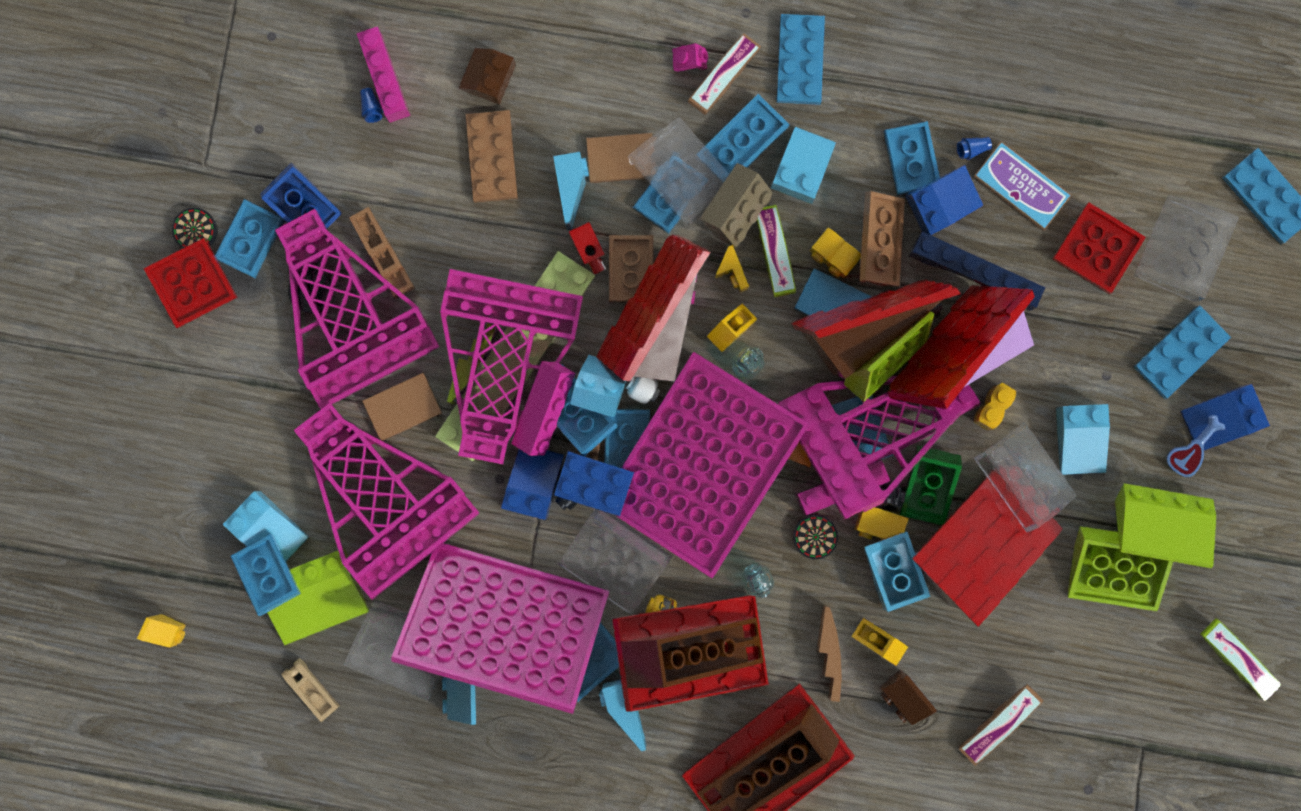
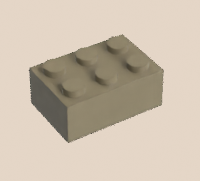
M737 163L700 219L716 238L737 248L739 243L745 239L746 233L752 224L757 221L764 206L769 203L773 192L757 172Z

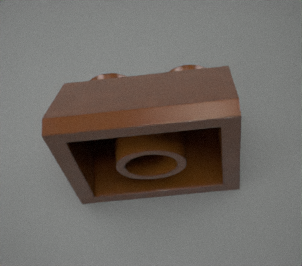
M475 48L459 89L500 105L516 66L514 57L494 49Z
M901 670L880 686V689L883 691L881 697L888 705L894 704L898 709L895 714L903 723L908 721L911 725H914L937 712L911 678Z

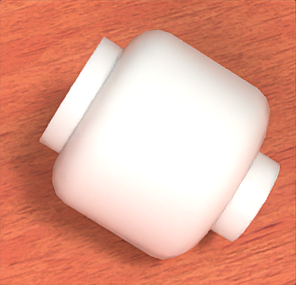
M633 376L632 380L627 381L625 385L627 395L641 404H647L650 400L654 401L660 392L657 389V379Z

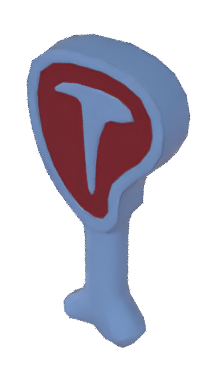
M1216 415L1208 417V425L1197 439L1191 441L1187 446L1175 447L1169 451L1167 463L1173 471L1184 477H1191L1196 474L1204 459V444L1215 431L1225 430V425L1218 421Z

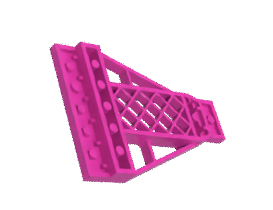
M316 209L275 230L285 248L286 262L289 266L299 365L298 372L307 389L311 391L320 410L327 404L331 403L333 405L440 348L421 309L329 232ZM328 256L339 259L335 272L324 269ZM353 257L383 282L384 285L370 293H366L349 258ZM322 260L320 267L313 265ZM342 263L350 276L340 273ZM308 267L319 270L315 282L305 279ZM323 271L334 274L330 287L320 284ZM338 276L349 279L346 291L335 289ZM306 283L314 285L312 293ZM353 283L360 296L350 293ZM298 285L317 319L314 323L304 328L301 327ZM318 287L329 289L326 302L315 299ZM390 288L409 304L412 309L383 324L371 299ZM334 291L344 294L341 307L330 304ZM349 296L359 298L356 311L345 308ZM316 302L324 304L323 312L320 311ZM363 302L370 315L360 313ZM329 306L340 309L336 322L325 319ZM344 311L355 314L351 326L340 323ZM359 315L370 318L366 331L355 328ZM327 322L335 324L333 333ZM374 322L377 328L371 330ZM321 326L333 351L305 365L302 335ZM339 326L350 329L347 341L336 339ZM354 330L365 333L352 340ZM337 342L344 343L345 345L339 347Z
M453 269L449 270L440 313L463 433L458 456L498 464L504 463L507 443L517 429L524 411L520 410L519 407L526 372L529 368L538 370L540 366L530 364L529 362L533 337L535 334H543L566 339L568 343L555 361L560 363L575 340L583 296ZM447 316L474 320L480 323L476 346L473 352L452 348ZM486 323L493 324L492 326L484 330ZM500 326L515 330L505 335ZM497 327L503 338L492 344L485 333ZM522 330L530 332L528 339L526 338ZM519 331L526 342L514 349L508 337ZM484 336L490 346L480 352ZM506 340L512 351L501 358L494 347ZM527 345L523 362L516 351ZM493 349L499 360L487 366L481 355ZM453 353L468 355L473 358L465 399L460 394ZM514 353L521 364L510 371L503 360ZM478 359H480L485 369L476 374ZM501 362L508 373L496 380L490 368ZM522 367L518 384L512 373ZM488 371L495 382L483 389L476 378ZM510 375L517 386L505 393L498 382ZM475 381L481 391L471 397ZM497 384L503 396L492 402L485 391ZM518 389L514 407L508 395ZM483 393L490 404L478 411L472 400ZM506 398L512 409L501 416L494 404ZM469 404L472 405L476 413L468 411ZM492 406L499 417L480 413ZM514 411L512 420L503 418Z
M892 376L883 385H890L897 376ZM845 381L818 383L778 402L780 406L810 424L799 443L844 520L861 511L866 512L884 503V500L946 429L960 415L980 406L981 403L970 385H967L947 409L929 406L930 410L921 408L922 404L918 407L907 404L906 401L900 402L890 399L887 392L873 400L867 399L862 405L842 415H838L823 391L848 389L844 385ZM886 404L884 412L875 410ZM889 404L902 408L900 416L886 413ZM904 409L917 412L915 421L902 417ZM866 414L864 422L856 420V418ZM869 414L882 417L880 426L867 423ZM919 414L932 416L931 425L917 422ZM885 418L898 422L895 431L882 427ZM900 423L913 426L912 433L908 435L898 432ZM849 424L862 427L860 436L847 432ZM916 427L921 429L914 432ZM865 428L878 431L876 440L862 437ZM880 432L893 436L890 445L878 441ZM934 434L912 461L907 464L899 450ZM896 437L902 438L895 442ZM852 440L858 441L857 447ZM861 442L874 446L871 454L858 451ZM876 447L882 448L875 452ZM894 454L903 471L883 491L868 466Z
M331 403L294 429L296 435L308 448L342 564L371 600L479 515L478 510L468 500L465 493L451 476L448 477L358 429L352 423L344 420ZM375 444L411 463V465L400 474H395L372 445ZM351 447L363 448L362 459L349 458ZM367 450L375 460L366 459ZM345 451H347L346 457H339ZM332 462H345L344 473L331 472ZM349 462L361 463L360 475L347 473ZM365 464L377 465L376 476L363 475ZM381 467L389 477H380ZM417 467L444 481L420 501H417L401 482L406 475ZM332 476L343 477L342 488ZM347 478L359 479L358 490L345 489ZM363 479L376 480L374 492L361 491ZM325 481H328L351 508V512L337 523H335L324 487ZM379 481L392 482L391 492H378ZM395 484L403 494H394ZM346 493L357 494L356 505L351 501V499L346 495ZM361 495L374 496L372 507L359 506ZM377 496L390 497L389 509L376 508ZM393 498L406 499L405 511L392 509ZM410 501L413 506L408 510V505ZM360 511L372 512L370 523ZM375 512L388 513L387 525L374 524ZM391 513L402 514L390 524ZM353 517H358L373 535V538L348 558H345L337 529ZM374 528H382L383 530L378 533Z

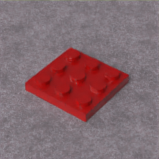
M1088 202L1052 260L1107 294H1111L1146 237Z
M202 238L144 268L176 328H180L238 298L206 238Z

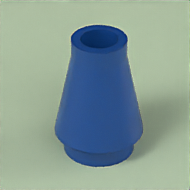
M362 89L360 91L362 117L368 123L381 120L383 109L374 95L373 89Z
M989 137L963 138L957 143L959 157L966 160L992 148V142Z

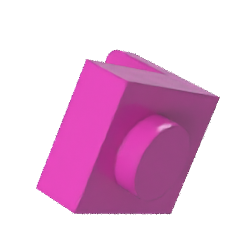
M696 43L672 48L674 71L680 72L694 68L707 69L708 53L706 48Z

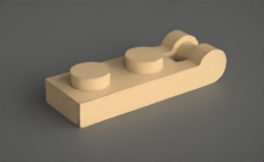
M298 658L293 663L294 666L286 669L281 675L319 721L322 722L340 705L312 674L305 662ZM298 673L303 676L299 682L295 678Z

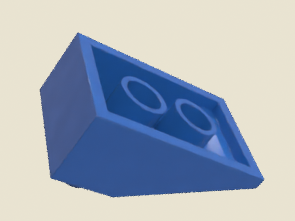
M290 163L260 193L261 198L287 223L316 209L327 229L342 214L293 163Z
M965 165L905 195L921 231L929 235L952 225L983 206Z
M1252 384L1238 387L1180 411L1192 440L1197 439L1208 425V417L1211 415H1216L1218 421L1225 425V430H1217L1204 444V450L1270 426Z
M519 449L501 509L547 520L564 455L546 451L545 455L530 456Z

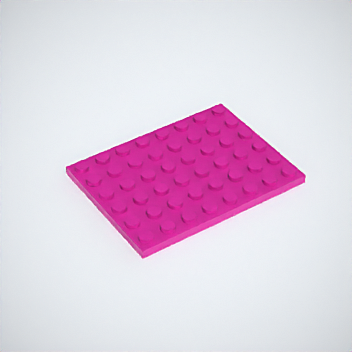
M693 352L622 466V469L634 472L621 515L617 517L713 579L810 424L696 352Z
M443 543L431 554L392 654L391 661L573 714L609 591Z

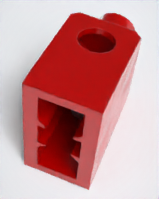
M590 222L569 231L568 234L583 264L589 263L594 275L605 270V265L601 259V256L605 254ZM587 246H592L595 252L592 256H588L585 250Z

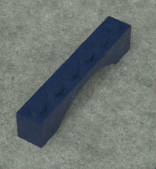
M921 232L917 236L909 254V257L922 263L960 275L982 286L1032 289L1035 297L1026 307L1028 311L1037 308L1046 288L925 232Z

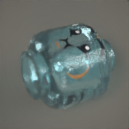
M749 346L742 348L732 358V371L740 379L754 378L765 366L762 351Z
M753 563L744 569L742 582L747 593L759 598L768 596L770 590L774 587V579L769 568L760 563Z

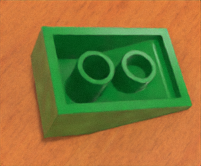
M916 446L914 457L924 446ZM930 448L909 473L905 490V503H902L900 515L943 525L946 521L962 468L961 455Z

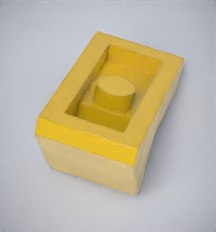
M731 245L723 257L715 278L732 272V275L729 277L733 288H738L739 292L748 290L749 284L734 247Z

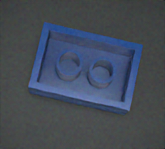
M568 451L554 496L620 517L634 472Z

